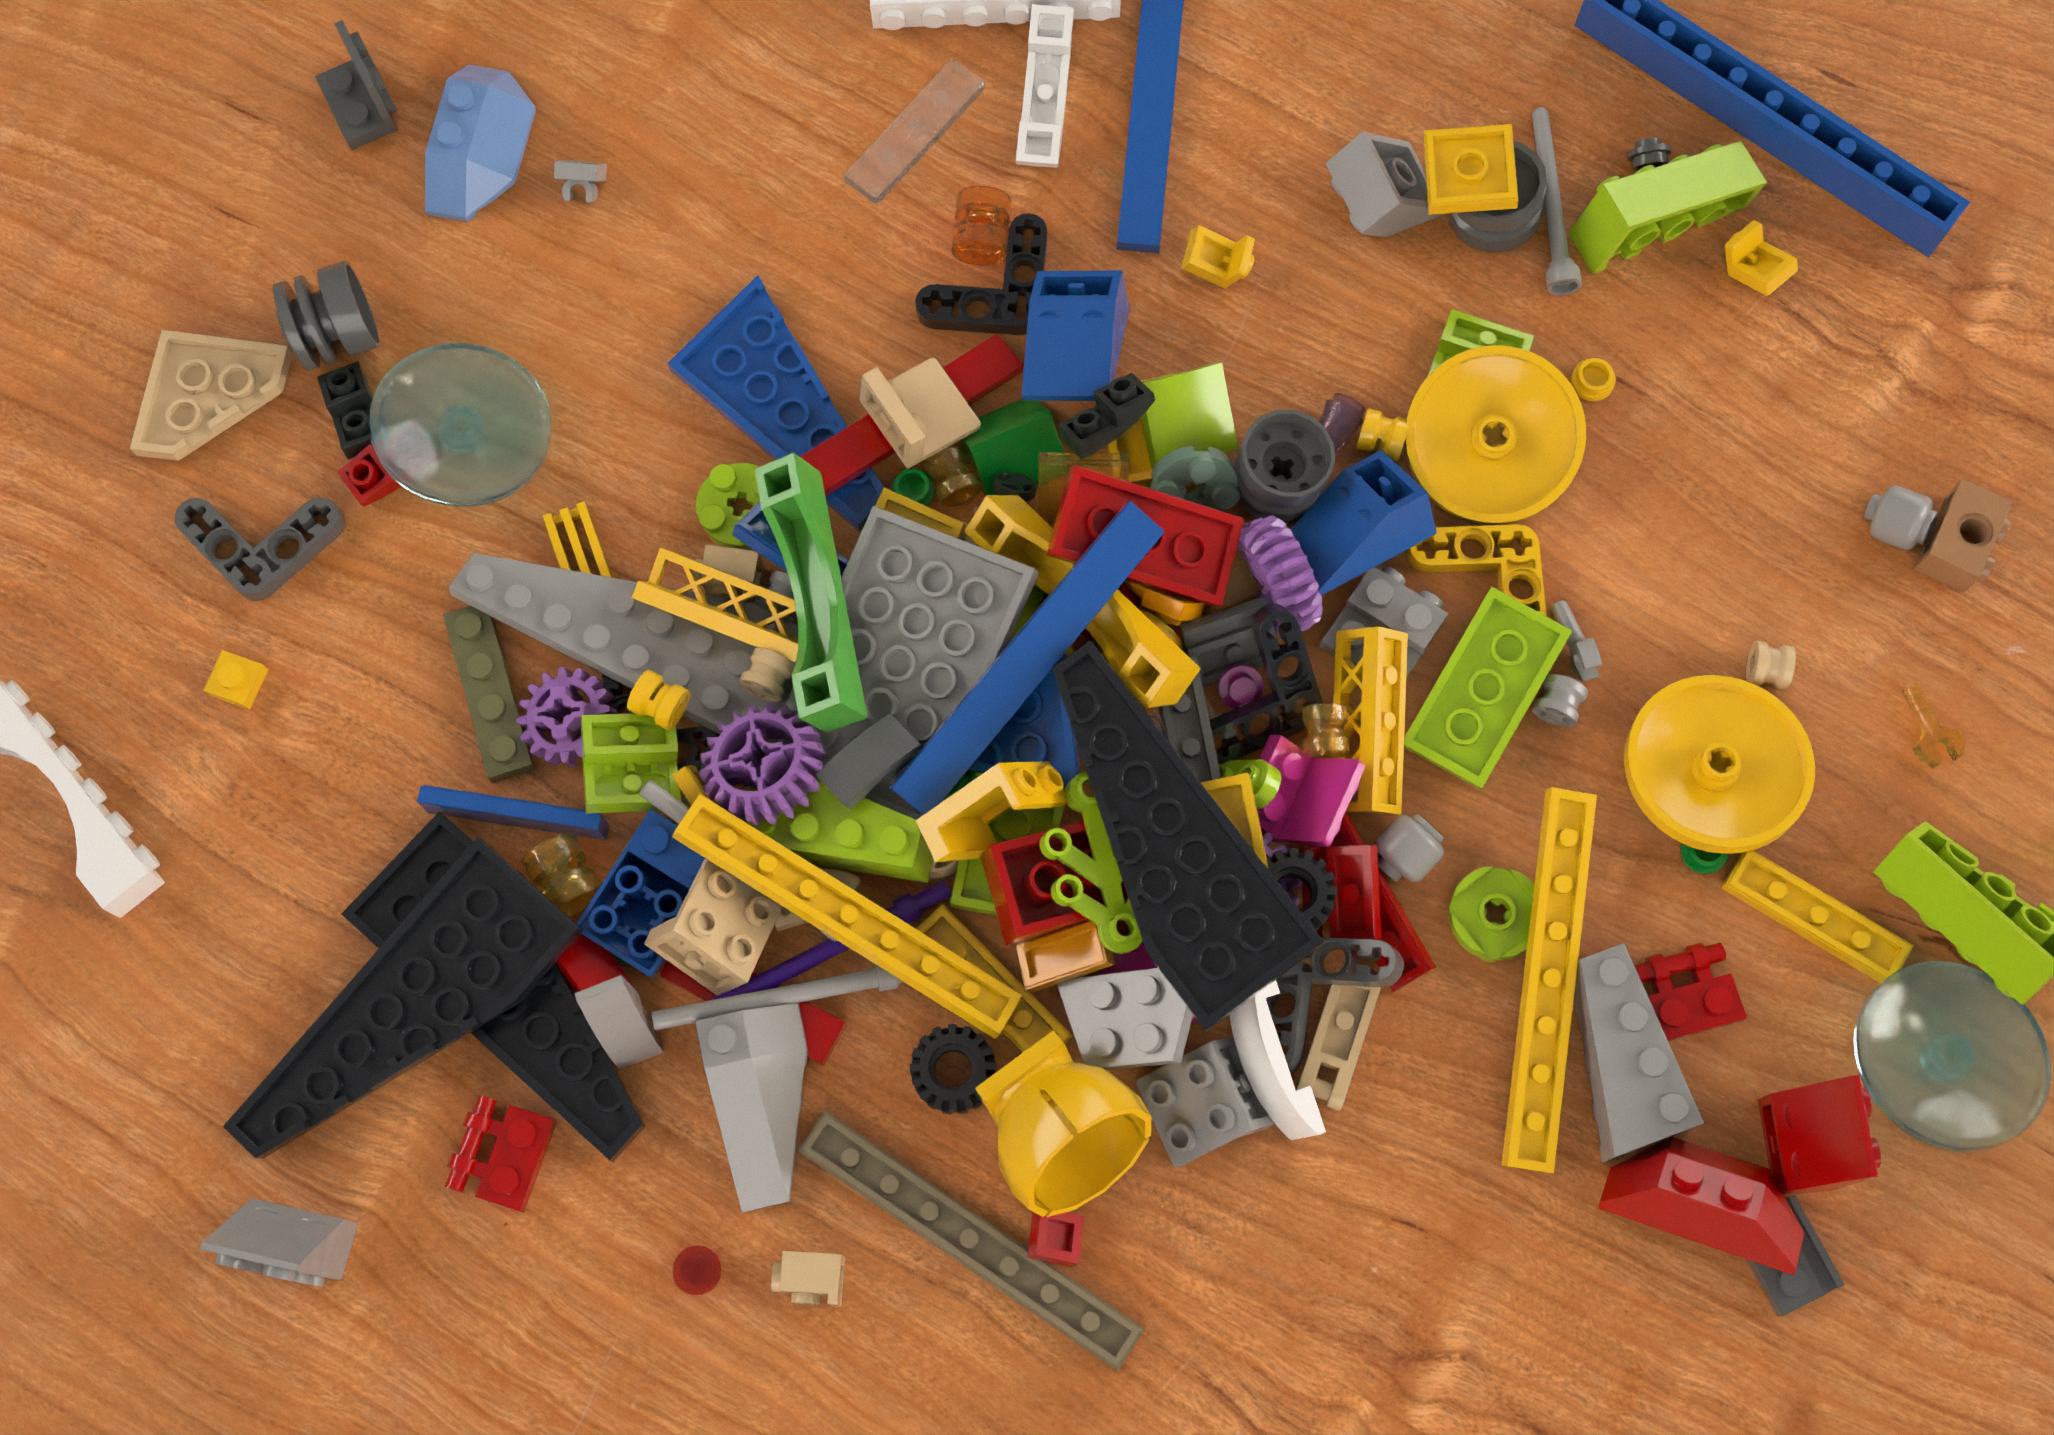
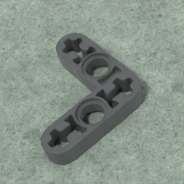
M192 498L186 500L178 507L175 514V524L178 529L242 596L252 601L264 600L271 596L342 533L345 525L344 516L334 502L327 498H314L305 503L257 546L252 548L226 519L204 499ZM197 513L213 529L208 535L191 520ZM320 513L327 516L330 521L324 527L314 519ZM303 527L312 537L309 542L298 531L300 528ZM229 539L237 542V549L233 556L223 560L216 558L215 551L221 542ZM290 539L299 541V550L295 556L290 559H280L278 557V547L282 542ZM245 563L262 580L258 585L254 586L250 583L249 579L239 570Z
M1321 937L1324 941L1323 945L1306 957L1311 958V966L1305 962H1299L1276 979L1280 993L1267 997L1266 1001L1273 1023L1282 1028H1292L1290 1033L1282 1030L1281 1033L1277 1032L1281 1044L1288 1048L1287 1055L1284 1056L1290 1073L1299 1067L1304 1054L1312 984L1380 988L1391 986L1402 976L1404 962L1400 952L1388 943L1380 940ZM1333 950H1343L1346 960L1343 968L1337 973H1327L1324 968L1325 957ZM1380 953H1382V956L1389 960L1388 966L1380 967L1378 974L1367 965H1359L1358 957L1364 961H1378ZM1291 993L1295 998L1293 1012L1287 1017H1277L1274 1009L1276 1000L1283 994Z

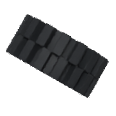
M1289 848V851L1286 853H1282V850L1274 852L1272 857L1267 858L1269 867L1267 869L1277 882L1286 877H1296L1308 886L1310 901L1300 911L1315 931H1317L1321 925H1324L1335 905L1334 900L1337 896V887L1333 886L1335 877L1332 871L1328 873L1325 869L1327 863L1322 858L1316 861L1312 858L1314 853L1307 850L1305 854L1298 853V848Z
M948 1024V1028L940 1029L939 1026L932 1029L933 1033L929 1036L924 1035L919 1040V1046L914 1048L912 1053L910 1073L917 1094L929 1107L934 1110H941L944 1114L951 1115V1112L963 1114L967 1113V1110L974 1107L976 1109L982 1105V1100L975 1088L996 1073V1062L991 1046L987 1044L986 1039L980 1033L976 1034L972 1028L965 1025L964 1028H960L956 1024ZM948 1052H960L966 1055L972 1064V1073L969 1080L959 1087H947L941 1084L935 1075L937 1061Z

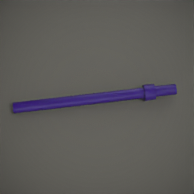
M942 880L913 896L907 893L893 900V906L886 910L909 924L921 918L920 912L952 897V894L946 882ZM829 938L749 979L748 983L710 1000L775 988L850 948L839 941L834 942Z

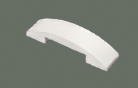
M1032 4L1023 107L1016 152L1017 165L1058 168L1070 66L1074 8Z
M1275 980L1230 1014L1237 1052L1255 1095L1277 1127L1290 1140L1320 1135L1326 1131L1312 1088L1307 1086L1295 1089L1266 1001L1267 997L1280 993Z

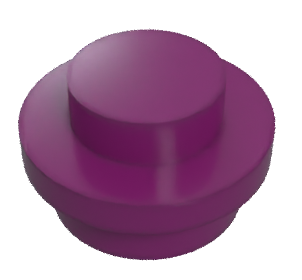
M1247 664L1230 666L1221 674L1218 681L1219 696L1231 708H1238L1260 698L1263 692L1261 675L1254 667Z

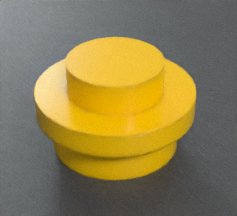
M1600 358L1581 361L1576 365L1571 374V385L1577 395L1587 401L1605 399L1611 394L1616 383L1612 367L1608 362Z

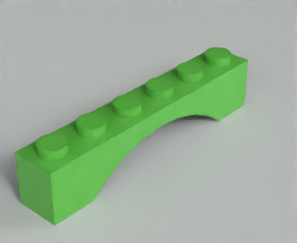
M791 453L756 468L755 475L761 508L782 553L796 605L798 652L791 676L799 719L829 733L864 720L868 716L822 475L815 467L795 453Z

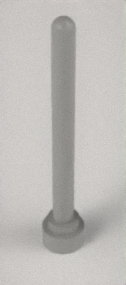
M1538 107L1532 112V123L1536 152L1546 170L1547 187L1544 208L1552 262L1548 265L1549 269L1545 272L1548 293L1552 295H1568L1582 287L1580 267L1575 264L1573 259L1569 258L1549 113L1545 108Z

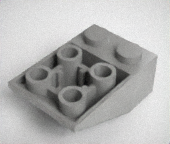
M251 1198L202 1242L200 1250L217 1253L214 1264L323 1287L325 1278L342 1280L358 1223Z

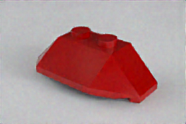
M1671 1137L1612 1166L1598 1206L1601 1210L1791 1275L1795 1274L1805 1233L1768 1168L1675 1137Z

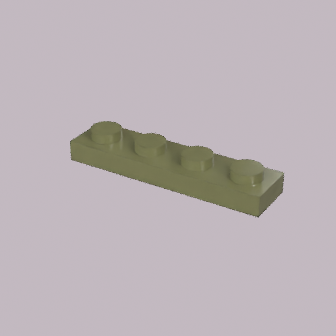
M472 606L443 614L487 778L493 783L534 770L535 765L529 744L523 742L520 738L525 729L516 722V718L521 717L494 618Z

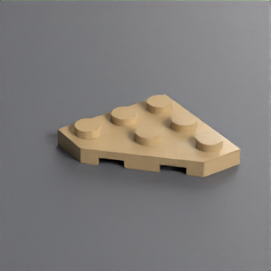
M161 330L130 450L136 456L174 461L181 460L283 393L293 352L286 345Z

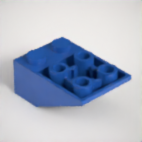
M1123 270L1037 271L1029 301L1022 386L1023 401H1095L1093 391L1110 384L1114 380L1129 314Z
M1382 450L1344 469L1291 528L1296 541H1299L1303 553L1307 555L1310 567L1314 570L1313 575L1319 585L1318 591L1321 596L1437 534L1428 492Z
M650 809L577 921V924L584 929L581 934L653 978L667 960L644 943L652 928L677 916L705 858L672 838L677 825Z

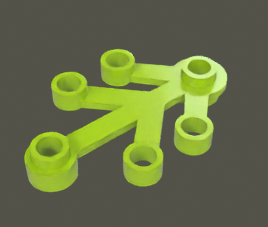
M1082 772L1067 783L1064 792L1068 799V806L1072 810L1082 813L1093 859L1074 847L1068 832L1061 828L1051 829L1040 839L1039 847L1046 858L1059 860L1100 888L1104 905L1083 893L1082 882L1076 876L1070 874L1063 875L1052 884L1051 896L1057 904L1070 906L1095 923L1098 927L1099 939L1108 950L1119 954L1128 953L1136 949L1143 940L1129 898L1126 902L1124 900L1121 888L1123 880L1115 856H1113L1111 844L1095 796L1088 797L1082 790L1083 783L1090 784L1087 772ZM1050 837H1056L1061 841V851H1055L1050 847ZM1061 883H1067L1072 887V898H1067L1061 893ZM1120 920L1127 924L1129 928L1128 936L1119 934L1116 928L1117 921Z

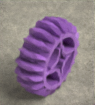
M1273 515L1265 518L1260 517L1245 524V527L1241 529L1235 555L1239 561V569L1242 571L1244 582L1247 584L1253 599L1264 596L1270 604H1278L1286 608L1295 616L1301 632L1310 629L1311 625L1319 622L1323 612L1322 597L1318 591L1319 585L1313 575L1314 570L1310 567L1307 555L1303 553L1299 541H1296L1292 530L1287 528L1282 520ZM1275 618L1273 620L1275 630L1277 633H1279L1278 626L1282 622L1279 619Z
M768 702L761 712L757 706L750 704L749 712L746 716L733 711L734 722L729 726L718 722V730L721 732L720 736L707 737V745L711 751L700 754L701 762L705 768L699 772L701 780L705 783L706 795L715 804L739 819L747 820L750 825L757 828L764 818L769 824L776 826L778 815L781 813L794 819V810L792 808L798 803L809 807V800L805 795L808 792H820V784L817 782L816 778L818 777L815 774L824 766L821 761L827 758L826 751L821 744L820 734L816 728L811 727V724L799 719V715H796L794 710L787 705L779 710L776 705ZM783 739L790 741L792 743L783 745L782 742L769 743L768 740ZM743 784L745 787L757 786L758 790L743 791L733 786Z

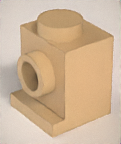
M706 545L703 559L696 560L761 586L764 565L760 554L756 551ZM694 571L697 580L707 576ZM715 579L702 585L707 594L731 599L724 582ZM735 587L738 596L748 592ZM758 595L745 601L756 604L755 601Z
M783 1251L782 1262H774L772 1292L791 1294V1303L820 1305V1297L828 1296V1305L841 1307L845 1257L841 1254Z

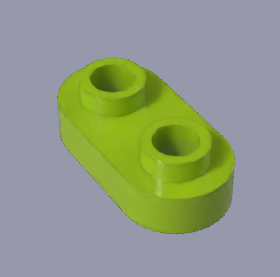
M1262 759L1229 760L1219 764L1221 778L1249 773L1257 809H1261L1269 804L1279 790L1281 784L1280 771Z

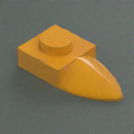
M1128 580L1123 582L1134 594L1142 599V606L1156 611L1155 616L1167 624L1179 626L1182 621L1201 617L1205 605L1203 603Z

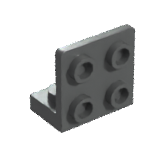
M343 20L334 24L352 60L315 76L352 151L396 131L397 128L390 114L396 112L397 109L358 31L349 34Z

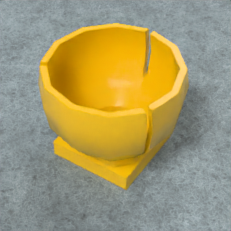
M1054 1030L975 1088L998 1127V1166L1012 1194L1029 1210L1042 1217H1050L1073 1211L1107 1191L1135 1164L1149 1142L1148 1137L1151 1136L1152 1116L1142 1099L1119 1078L1105 1069L1073 1062L1065 1044Z

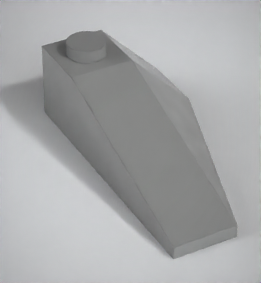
M799 1003L741 1010L695 1021L704 1069L741 1211L747 1212L790 1202L797 1149L798 1117L803 1095H801L803 1075L808 1056V1046Z

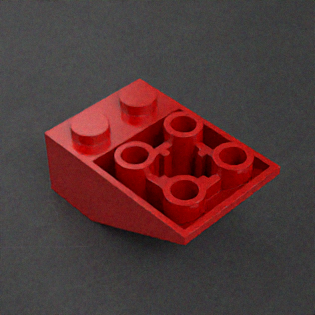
M1860 1075L1775 1092L1758 1099L1769 1170L1783 1195L1832 1191L1878 1177L1877 1168L1881 1165V1152L1877 1140L1871 1138L1868 1118L1872 1113L1871 1097L1865 1087L1862 1088Z

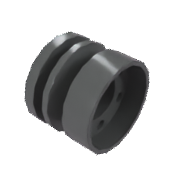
M342 261L318 269L319 291L316 292L302 275L294 277L296 294L287 281L273 284V295L277 307L276 313L282 333L289 347L294 350L306 371L320 367L319 352L327 364L337 362L335 341L340 340L350 356L380 347L379 333L362 286L348 261Z
M1275 410L1260 416L1248 428L1233 465L1238 478L1240 498L1237 503L1239 507L1253 519L1273 515L1282 520L1285 525L1299 520L1321 496L1335 464L1334 443L1327 429L1312 416L1296 410Z

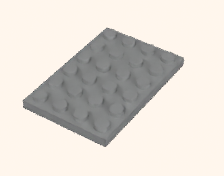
M873 506L841 577L868 718L829 733L816 728L821 736V744L826 751L827 758L821 761L823 765L830 761L854 738L889 713L894 715L924 746L1009 644L1039 572L1025 564ZM793 687L785 705L792 708L796 715H798ZM783 739L769 740V743L782 742L783 745L792 743ZM910 760L891 780L884 776L864 798L917 820L922 815L889 788L911 762Z

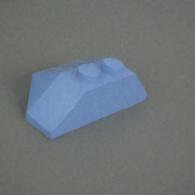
M468 64L447 78L425 151V212L427 215L468 222L477 215L476 212L492 203L516 183L535 117L536 107L509 71Z

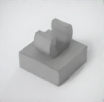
M571 160L555 161L554 178L567 179L562 187L564 200H574V188L580 184L586 190V202L596 201L598 189L594 182L606 181L607 163Z

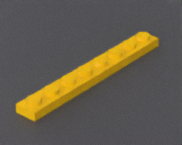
M1554 787L1545 790L1501 1166L1554 1174L1597 795Z
M701 794L698 795L673 833L672 838L994 1039L1001 1034L1022 997L1015 990Z

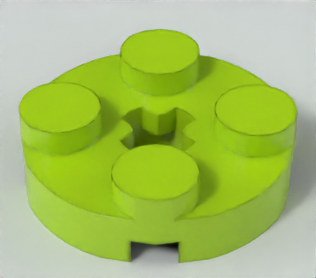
M749 463L720 464L711 470L709 477L701 485L696 498V513L703 530L716 545L752 550V548L732 535L735 524L750 510H743L741 516H735L734 509L730 505L739 498H746L747 503L753 505V507L760 501L755 469L759 466Z
M1494 866L1479 868L1464 877L1453 891L1447 907L1450 928L1458 943L1469 953L1478 956L1486 962L1509 960L1524 953L1527 950L1534 884L1532 881L1518 871L1512 869L1507 871L1502 868H1494ZM1490 902L1494 907L1501 904L1505 906L1507 911L1503 918L1506 923L1503 925H1499L1496 921L1490 923L1485 918V915L1488 913L1485 904Z

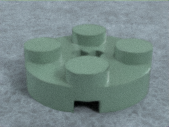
M1193 446L1182 447L1170 452L1154 466L1151 473L1153 480L1150 487L1148 486L1149 489L1222 512H1226L1229 508L1236 505L1240 498L1238 478L1231 460L1221 450L1208 446L1209 452L1203 450L1195 451ZM1191 482L1194 485L1203 483L1194 491H1187L1185 487Z

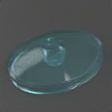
M448 343L430 346L414 352L399 361L388 371L379 383L373 396L370 409V432L372 444L380 463L387 473L403 488L423 499L438 504L458 507L478 506L501 500L515 493L526 485L538 472L545 460L550 444L551 413L541 386L533 375L520 363L488 347L467 343Z
M1932 961L1917 963L1905 967L1885 979L1871 992L1859 1012L1854 1031V1053L1861 1079L1879 1109L1895 1125L1914 1138L1926 1144L1951 1151L1974 1152L1987 1150L2019 1135L2036 1120L2042 1111L2051 1084V1059L2044 1034L2029 1008L2025 1004L2021 1005L2014 998L2003 994L1995 986L1993 979L1986 973L1953 962Z

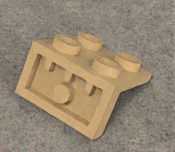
M930 358L893 379L886 380L878 367L862 375L860 402L907 469L980 429V420L935 358Z
M705 858L677 916L652 928L644 944L718 996L748 983L781 912V905Z

